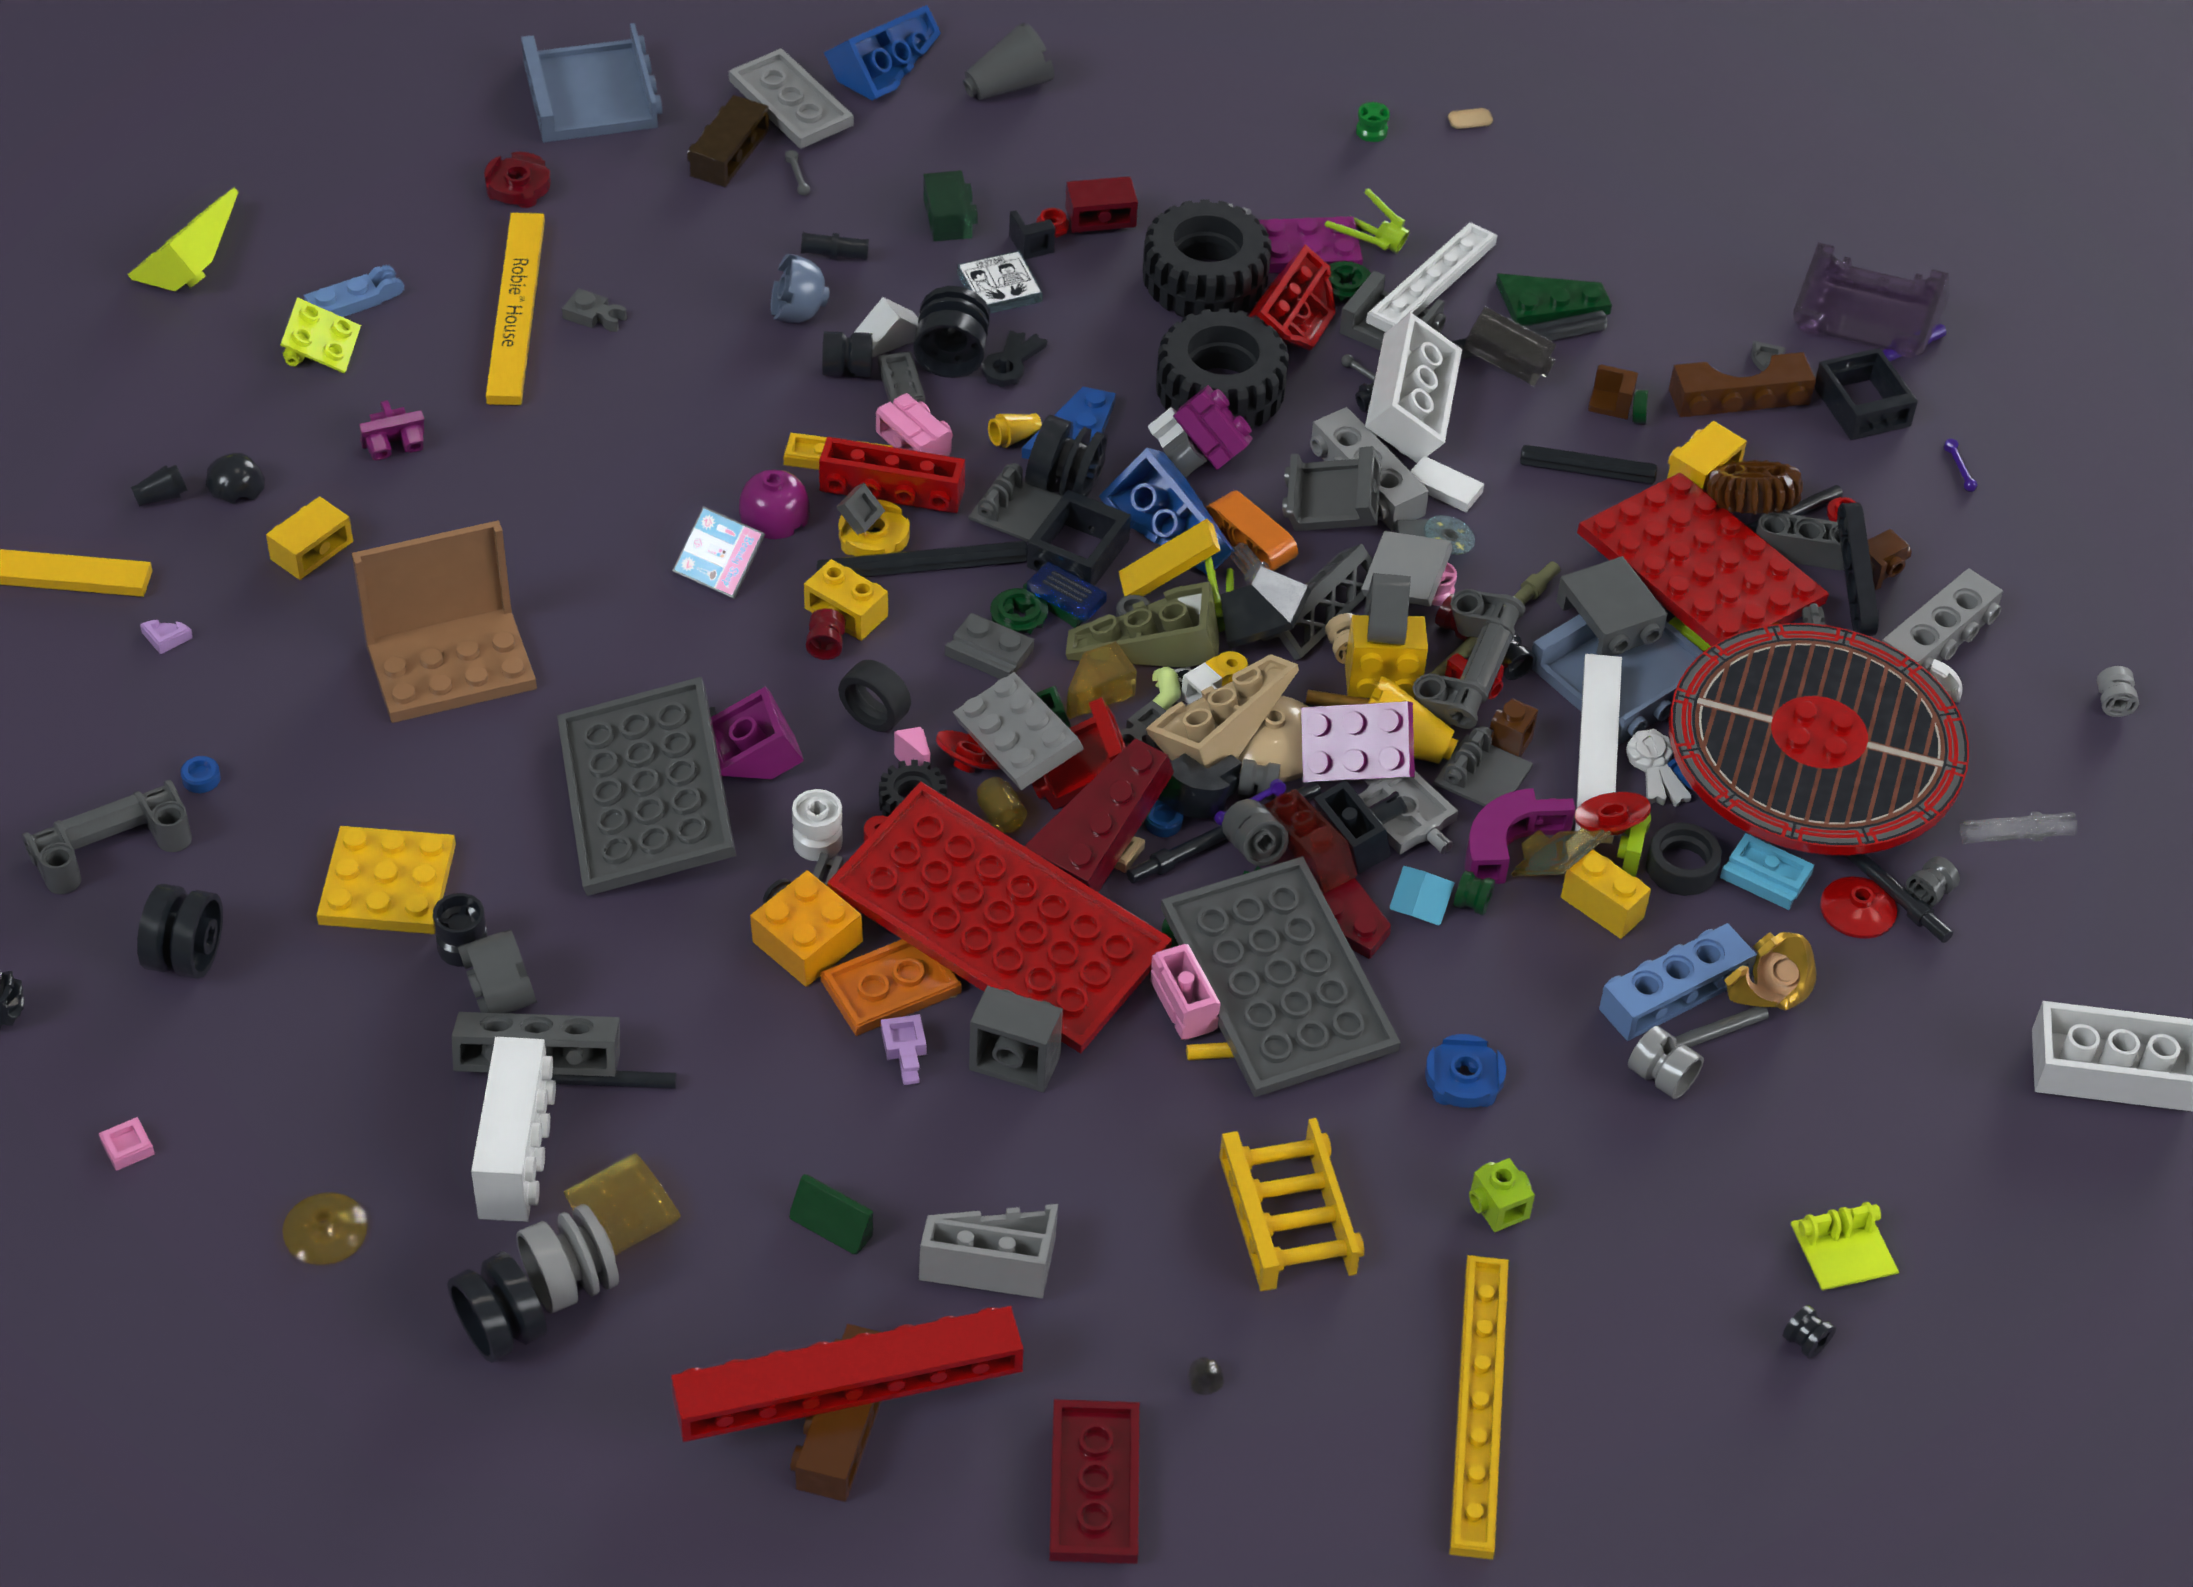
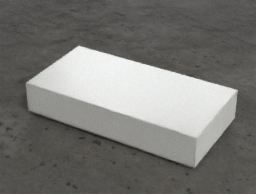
M1423 456L1410 471L1429 490V496L1464 512L1471 508L1484 490V483L1426 456Z

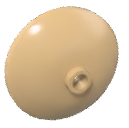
M1281 695L1237 759L1242 763L1243 759L1255 760L1258 765H1267L1269 762L1281 764L1279 779L1283 782L1302 778L1301 707L1309 706L1293 698Z

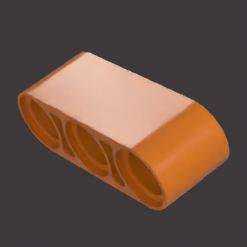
M1233 490L1205 507L1230 545L1258 570L1262 566L1274 571L1297 557L1298 547L1294 538L1239 491Z

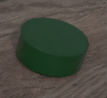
M1636 389L1634 391L1632 418L1634 424H1646L1648 390Z

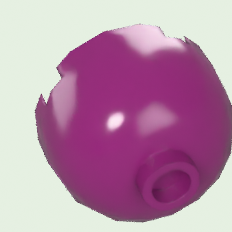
M765 470L753 475L744 485L740 495L739 515L741 523L765 533L764 538L768 539L788 538L794 535V529L802 524L804 528L809 520L810 503L806 487L795 475L783 470Z

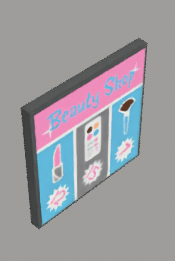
M703 506L672 571L735 599L764 539L765 533Z

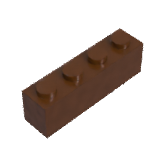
M847 1323L842 1339L835 1338L834 1342L850 1339L861 1333L875 1334L880 1333V1331ZM881 1401L806 1417L803 1434L807 1435L803 1446L796 1445L790 1463V1471H794L796 1474V1490L843 1502L847 1501Z

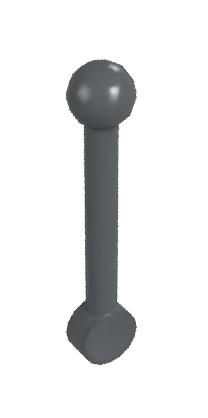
M789 150L785 153V160L792 165L799 185L797 188L798 193L801 196H806L810 192V186L804 182L798 166V152Z
M1346 354L1342 357L1341 363L1344 367H1352L1373 382L1375 381L1376 375L1355 362L1352 355Z

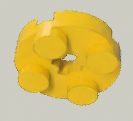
M878 500L885 509V512L868 531L857 535L841 515L838 523L841 549L845 554L854 556L901 552L908 544L910 537L908 517L906 520L902 515V509L888 501ZM874 527L880 528L879 532H869Z

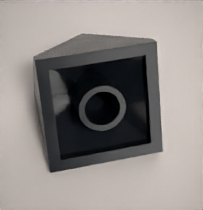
M1260 566L1251 585L1220 594L1226 639L1229 647L1234 648L1292 630L1311 593L1308 585Z

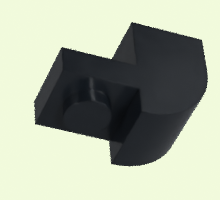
M1184 753L1171 761L1174 774L1158 797V800L1185 816L1193 818L1215 817L1218 811L1224 810L1227 797L1233 795L1239 786L1240 779L1238 777L1242 762L1233 755H1229L1207 769Z

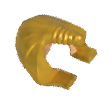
M1769 932L1753 946L1758 952L1753 965L1755 983L1750 980L1749 967L1747 966L1737 968L1724 979L1728 997L1735 1003L1758 1007H1778L1781 1010H1789L1807 999L1814 989L1816 966L1811 944L1800 934L1781 932L1774 936Z

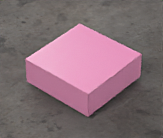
M138 1117L98 1133L100 1141L116 1171L155 1155L153 1145Z

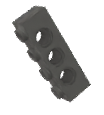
M458 1012L452 1033L453 1071L489 1072L495 1037L544 1039L546 1056L553 1057V1075L614 1077L616 1075L620 1056V1017Z

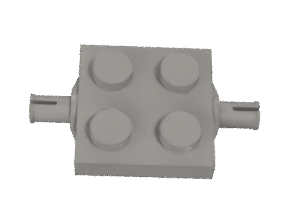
M1416 771L1415 778L1364 780L1369 787L1358 795L1368 807L1388 797L1395 791L1399 793V797L1403 798L1407 806V813L1401 814L1383 825L1387 832L1389 845L1399 855L1425 841H1429L1441 854H1445V851L1448 852L1452 848L1453 842L1445 837L1440 830L1457 821L1458 810Z

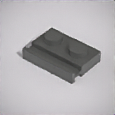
M970 613L953 635V640L945 645V656L1001 679L1019 670L1034 650L1035 639Z

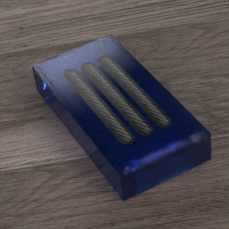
M1047 562L1027 581V591L1085 622L1107 601V592L1050 562Z

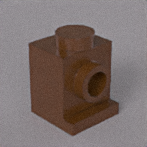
M1891 528L1868 539L1875 591L1881 588L1884 579L1897 576L1904 569L1905 560L1911 557L1909 544Z
M1511 698L1504 705L1503 710L1498 709L1490 724V729L1493 730L1491 745L1521 757L1533 739L1538 709Z

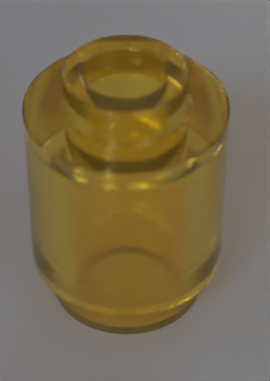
M992 777L981 783L977 789V802L990 824L1002 833L1018 830L1027 816V810L1011 784L1000 777Z

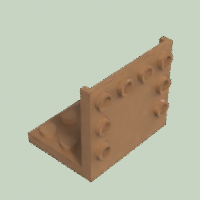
M499 520L352 553L366 647L391 723L537 689L536 678L511 610L503 530Z

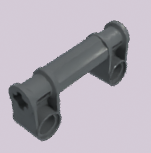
M1464 589L1458 591L1451 598L1450 605L1458 632L1466 637L1478 638L1460 679L1428 673L1420 676L1413 684L1415 699L1446 724L1470 729L1474 728L1478 722L1477 712L1479 707L1488 698L1510 643L1515 636L1514 626L1517 619L1521 618L1525 612L1524 604L1518 598L1508 594L1499 595L1474 589Z
M169 779L164 781V786L145 793L136 791L131 796L63 821H55L53 827L34 834L23 833L22 838L33 865L37 867L47 888L55 894H66L76 890L82 880L74 852L75 849L142 824L148 826L158 846L166 852H178L187 848L191 843L192 835L186 809L180 800L173 782Z

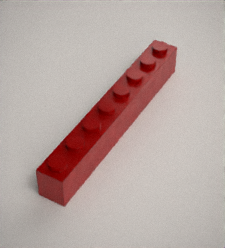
M1011 1306L1002 1308L989 1307L980 1310L978 1313L958 1317L945 1316L937 1321L919 1325L905 1324L890 1331L875 1334L861 1333L846 1340L831 1343L825 1341L817 1342L810 1347L792 1351L778 1350L771 1352L767 1356L748 1360L734 1359L723 1365L703 1369L690 1368L682 1373L671 1375L673 1401L682 1440L687 1442L1023 1372L1024 1348Z

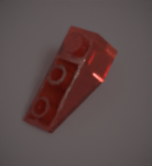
M1296 789L1283 793L1276 797V799L1264 804L1272 816L1285 827L1289 840L1287 846L1295 858L1304 857L1319 888L1324 893L1358 876L1348 841Z

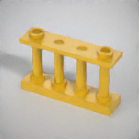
M1317 1118L1308 1120L1306 1140L1256 1149L1242 1146L1238 1131L1222 1134L1219 1158L1260 1291L1277 1289L1278 1275L1280 1271H1284V1266L1342 1256L1348 1275L1351 1276L1357 1274L1359 1257H1364L1362 1236L1360 1232L1354 1233L1330 1160L1331 1144L1327 1133H1321ZM1310 1156L1315 1171L1313 1174L1266 1182L1253 1179L1250 1172L1253 1165ZM1321 1189L1326 1205L1320 1208L1270 1216L1269 1212L1263 1213L1260 1203H1263L1264 1198ZM1331 1222L1337 1239L1335 1241L1281 1250L1280 1246L1274 1247L1271 1237H1273L1274 1232Z

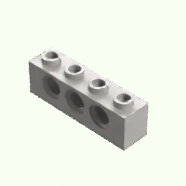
M1348 407L1313 421L1310 447L1314 454L1321 457L1324 461L1359 459V447H1374L1381 463L1378 520H1382L1391 531L1395 530L1397 520H1417L1426 515L1429 490L1365 427Z
M1968 568L1888 634L1882 642L1906 654L1930 672L1934 659L1938 661L1943 659L1949 660L1957 651L1958 646L1964 641H1972L1984 624L1990 625L1996 620L2001 612L1999 603L2003 590Z

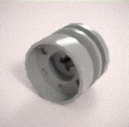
M586 1204L574 1207L572 1211L573 1219L566 1212L558 1214L559 1235H556L545 1221L517 1231L516 1234L517 1246L527 1276L541 1304L550 1314L577 1303L578 1292L576 1282H579L587 1294L591 1296L599 1293V1282L607 1290L617 1286L619 1283L615 1254L610 1239L593 1211Z

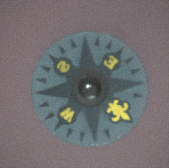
M1439 515L1430 518L1425 524L1424 531L1426 537L1451 541L1453 546L1451 554H1465L1474 547L1475 536L1472 530L1459 519Z

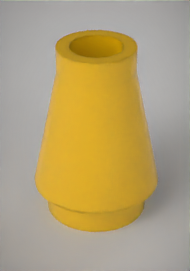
M1036 413L997 414L995 418L989 420L988 434L995 446L1001 445L1007 448L1036 434L1040 430L1042 423L1039 415Z

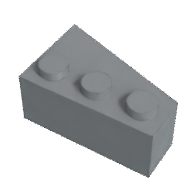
M1058 1204L1045 1205V1211L1020 1213L1019 1207L1006 1208V1214L981 1216L980 1211L928 1215L920 1245L919 1280L1043 1299L1056 1238Z

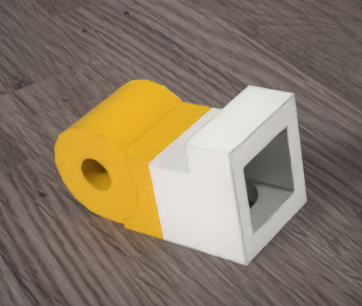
M1227 651L1199 665L1183 675L1181 698L1187 704H1190L1202 698V690L1210 686L1218 689L1232 682L1233 674L1248 666L1247 659L1238 652Z

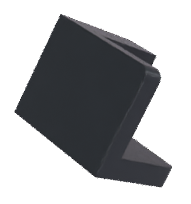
M1017 210L1010 212L1009 236L1023 260L1054 253L1055 226L1051 219L1025 225Z

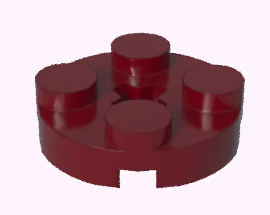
M518 151L511 152L512 158L501 160L500 155L492 159L484 171L487 196L491 200H498L507 204H518L521 208H531L536 205L537 199L543 197L550 189V170L546 167L545 161L540 156Z

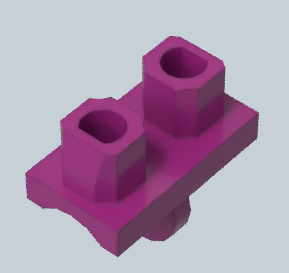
M388 400L381 401L382 412L369 414L370 422L359 424L362 449L367 448L375 461L391 456L390 443L402 440L405 452L412 453L423 450L424 417L422 410L406 413L404 407L391 410Z

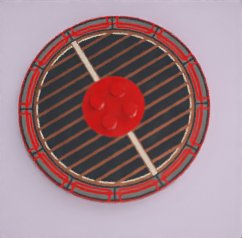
M1811 623L1772 624L1745 630L1719 641L1698 656L1687 668L1675 690L1669 715V736L1675 760L1683 776L1698 796L1717 814L1747 833L1767 842L1807 853L1824 855L1867 854L1887 850L1919 837L1935 826L1954 805L1968 770L1969 741L1966 727L1957 706L1944 687L1915 660L1892 646L1867 635L1829 625Z

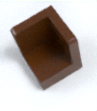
M1602 364L1598 365L1588 411L1628 420L1639 372Z

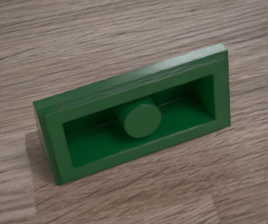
M803 1174L790 1209L789 1218L851 1254H858L873 1236V1211L808 1174Z

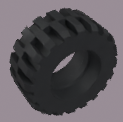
M1201 199L1197 203H1193L1192 200L1183 202L1179 207L1173 205L1166 209L1164 214L1160 213L1146 231L1142 270L1144 285L1148 289V293L1156 302L1159 301V304L1168 311L1172 309L1176 315L1181 317L1192 313L1196 316L1199 315L1200 311L1208 309L1211 312H1219V309H1229V312L1237 313L1241 310L1246 312L1261 299L1268 285L1271 257L1269 234L1254 215H1247L1245 209L1237 205L1235 208L1231 207L1228 202L1219 201L1218 203L1210 202V199ZM1209 258L1218 260V262H1204L1195 259Z
M1208 309L1200 311L1199 315L1196 316L1192 313L1185 316L1181 323L1177 321L1171 326L1160 341L1156 375L1157 395L1166 410L1172 407L1177 411L1183 404L1209 385L1213 391L1219 389L1226 396L1230 403L1227 407L1235 418L1237 416L1244 418L1252 430L1256 424L1261 426L1270 420V417L1278 412L1281 403L1284 401L1288 371L1287 347L1282 338L1279 337V334L1271 326L1266 327L1264 321L1256 316L1254 319L1248 317L1246 312L1238 311L1237 313L1229 312V309H1219V312H1211ZM1222 368L1236 371L1238 374L1220 375L1205 370Z

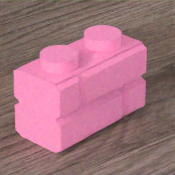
M905 393L894 399L893 403L888 402L877 409L876 432L891 446L950 456L952 450V430L945 421L939 422L931 414L924 402H917L908 393Z
M1183 944L1152 955L1150 982L1172 1023H1175V1028L1181 1040H1188L1216 1030L1219 1021L1220 1001L1190 946Z

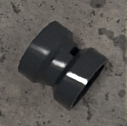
M1516 632L1502 662L1504 666L1503 675L1508 680H1516L1527 674L1532 669L1536 659L1528 647L1521 645V638Z

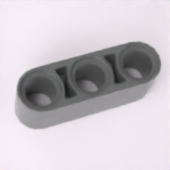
M1769 512L1760 516L1756 534L1790 562L1833 570H1844L1837 522L1780 512Z

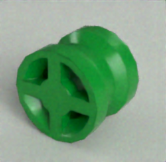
M1378 102L1362 104L1358 110L1357 136L1368 142H1379L1386 138L1388 133L1386 123L1390 117L1389 109Z

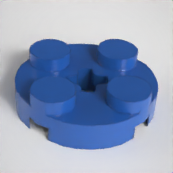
M1456 1034L1443 1039L1441 1045L1430 1050L1426 1061L1425 1078L1428 1086L1433 1091V1098L1442 1105L1450 1104L1462 1108L1489 1107L1493 1105L1496 1101V1096L1504 1085L1506 1063L1503 1055L1498 1049L1496 1054L1493 1049L1487 1047L1488 1041L1475 1035ZM1461 1066H1467L1469 1072L1475 1074L1465 1076L1458 1073V1071H1460Z

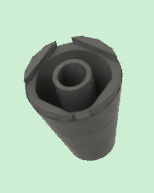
M1022 23L1016 26L965 72L966 79L963 80V85L970 97L975 96L978 100H983L1047 83L1054 79L1055 73L1052 61L1045 62L1043 52L1047 49L1039 35L1029 24L1025 25Z

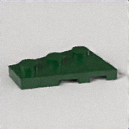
M1497 273L1496 285L1515 327L1595 311H1603L1605 315L1611 314L1612 303L1601 282Z

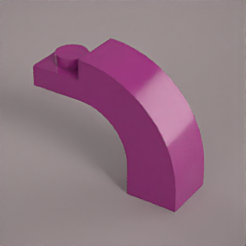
M1534 788L1509 792L1492 800L1478 813L1471 826L1465 856V870L1474 872L1477 878L1485 879L1489 877L1495 879V884H1505L1510 862L1507 846L1513 841L1526 836L1571 834L1576 810L1573 798L1536 800Z

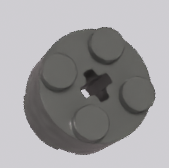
M511 929L458 947L465 969L473 967V969L466 972L475 998L484 996L477 999L481 1013H511L537 1003Z

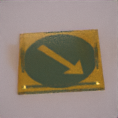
M1581 828L1579 831L1558 832L1549 839L1541 830H1538L1522 843L1524 860L1515 867L1511 874L1512 876L1562 875L1611 835V832H1604V830L1588 831Z

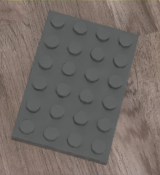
M702 677L557 715L581 879L587 896L736 856L707 693Z
M1303 856L1162 899L1160 908L1178 945L1188 944L1220 1001L1218 1025L1254 1098L1399 1051L1401 1042Z

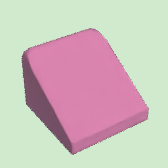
M921 727L897 730L894 733V754L899 761L905 760L906 766L911 765V760H918V766H922L924 761L930 763V750L924 730Z

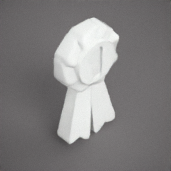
M1656 729L1637 731L1628 742L1626 753L1630 763L1645 772L1646 798L1650 801V805L1655 802L1664 805L1667 797L1666 793L1675 807H1678L1681 802H1690L1691 794L1667 764L1673 755L1669 737L1661 734Z

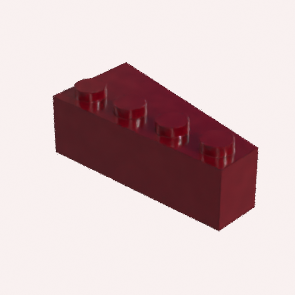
M1135 738L1053 817L1025 847L1099 892L1174 774L1168 755Z

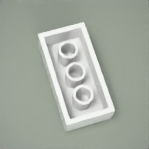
M1411 312L1384 333L1365 427L1416 463L1423 456L1427 457L1443 445L1446 439L1462 349Z
M2042 1001L2032 1028L2035 1092L2193 1112V1019Z
M495 1037L471 1170L478 1219L528 1222L531 1205H538L540 1186L539 1181H535L536 1171L543 1172L545 1163V1147L540 1146L542 1138L549 1137L550 1113H546L547 1104L554 1105L556 1095V1082L551 1080L553 1057L546 1056L544 1039Z

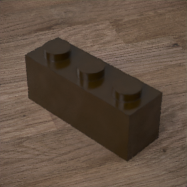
M733 95L725 106H721L716 118L711 124L705 126L701 137L696 143H692L688 149L687 161L690 162V177L726 187L769 132L768 105Z

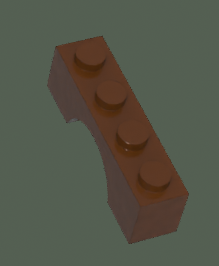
M1804 352L1771 355L1769 366L1763 372L1749 377L1726 375L1714 369L1707 362L1676 364L1673 366L1669 392L1679 417L1810 405L1816 379Z

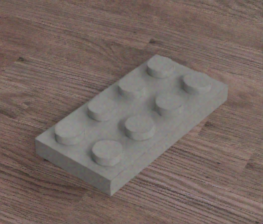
M782 48L729 70V81L749 100L768 105L769 119L800 149L854 126V115Z
M1015 672L1001 678L992 687L978 696L967 700L963 706L953 711L958 723L1020 790L1084 749L1079 738Z

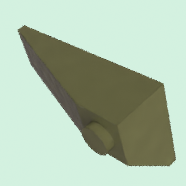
M1210 581L1175 587L1163 592L1165 598L1146 606L1144 601L1133 604L1134 610L1118 617L1108 614L1069 630L1066 647L1067 659L1183 668L1201 665L1211 658L1218 656L1220 636Z

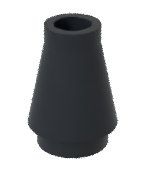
M165 465L140 483L131 486L139 507L148 503L180 498L181 493L188 491L177 465L171 467Z

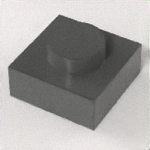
M865 483L856 486L836 507L857 535L866 532L885 512V509Z

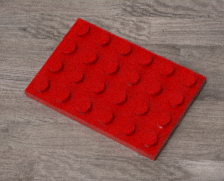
M1678 473L1579 523L1577 534L1608 560L1623 556L1656 600L1710 646L1729 636L1752 628L1791 623L1802 617L1804 607H1809L1811 603H1816L1820 607L1827 602L1829 593L1727 509L1717 508L1716 501L1682 473Z

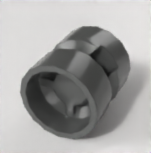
M1245 799L1238 801L1224 815L1222 822L1223 833L1250 863L1258 866L1269 865L1281 858L1286 851L1289 842L1288 832L1272 816L1271 812L1257 800Z

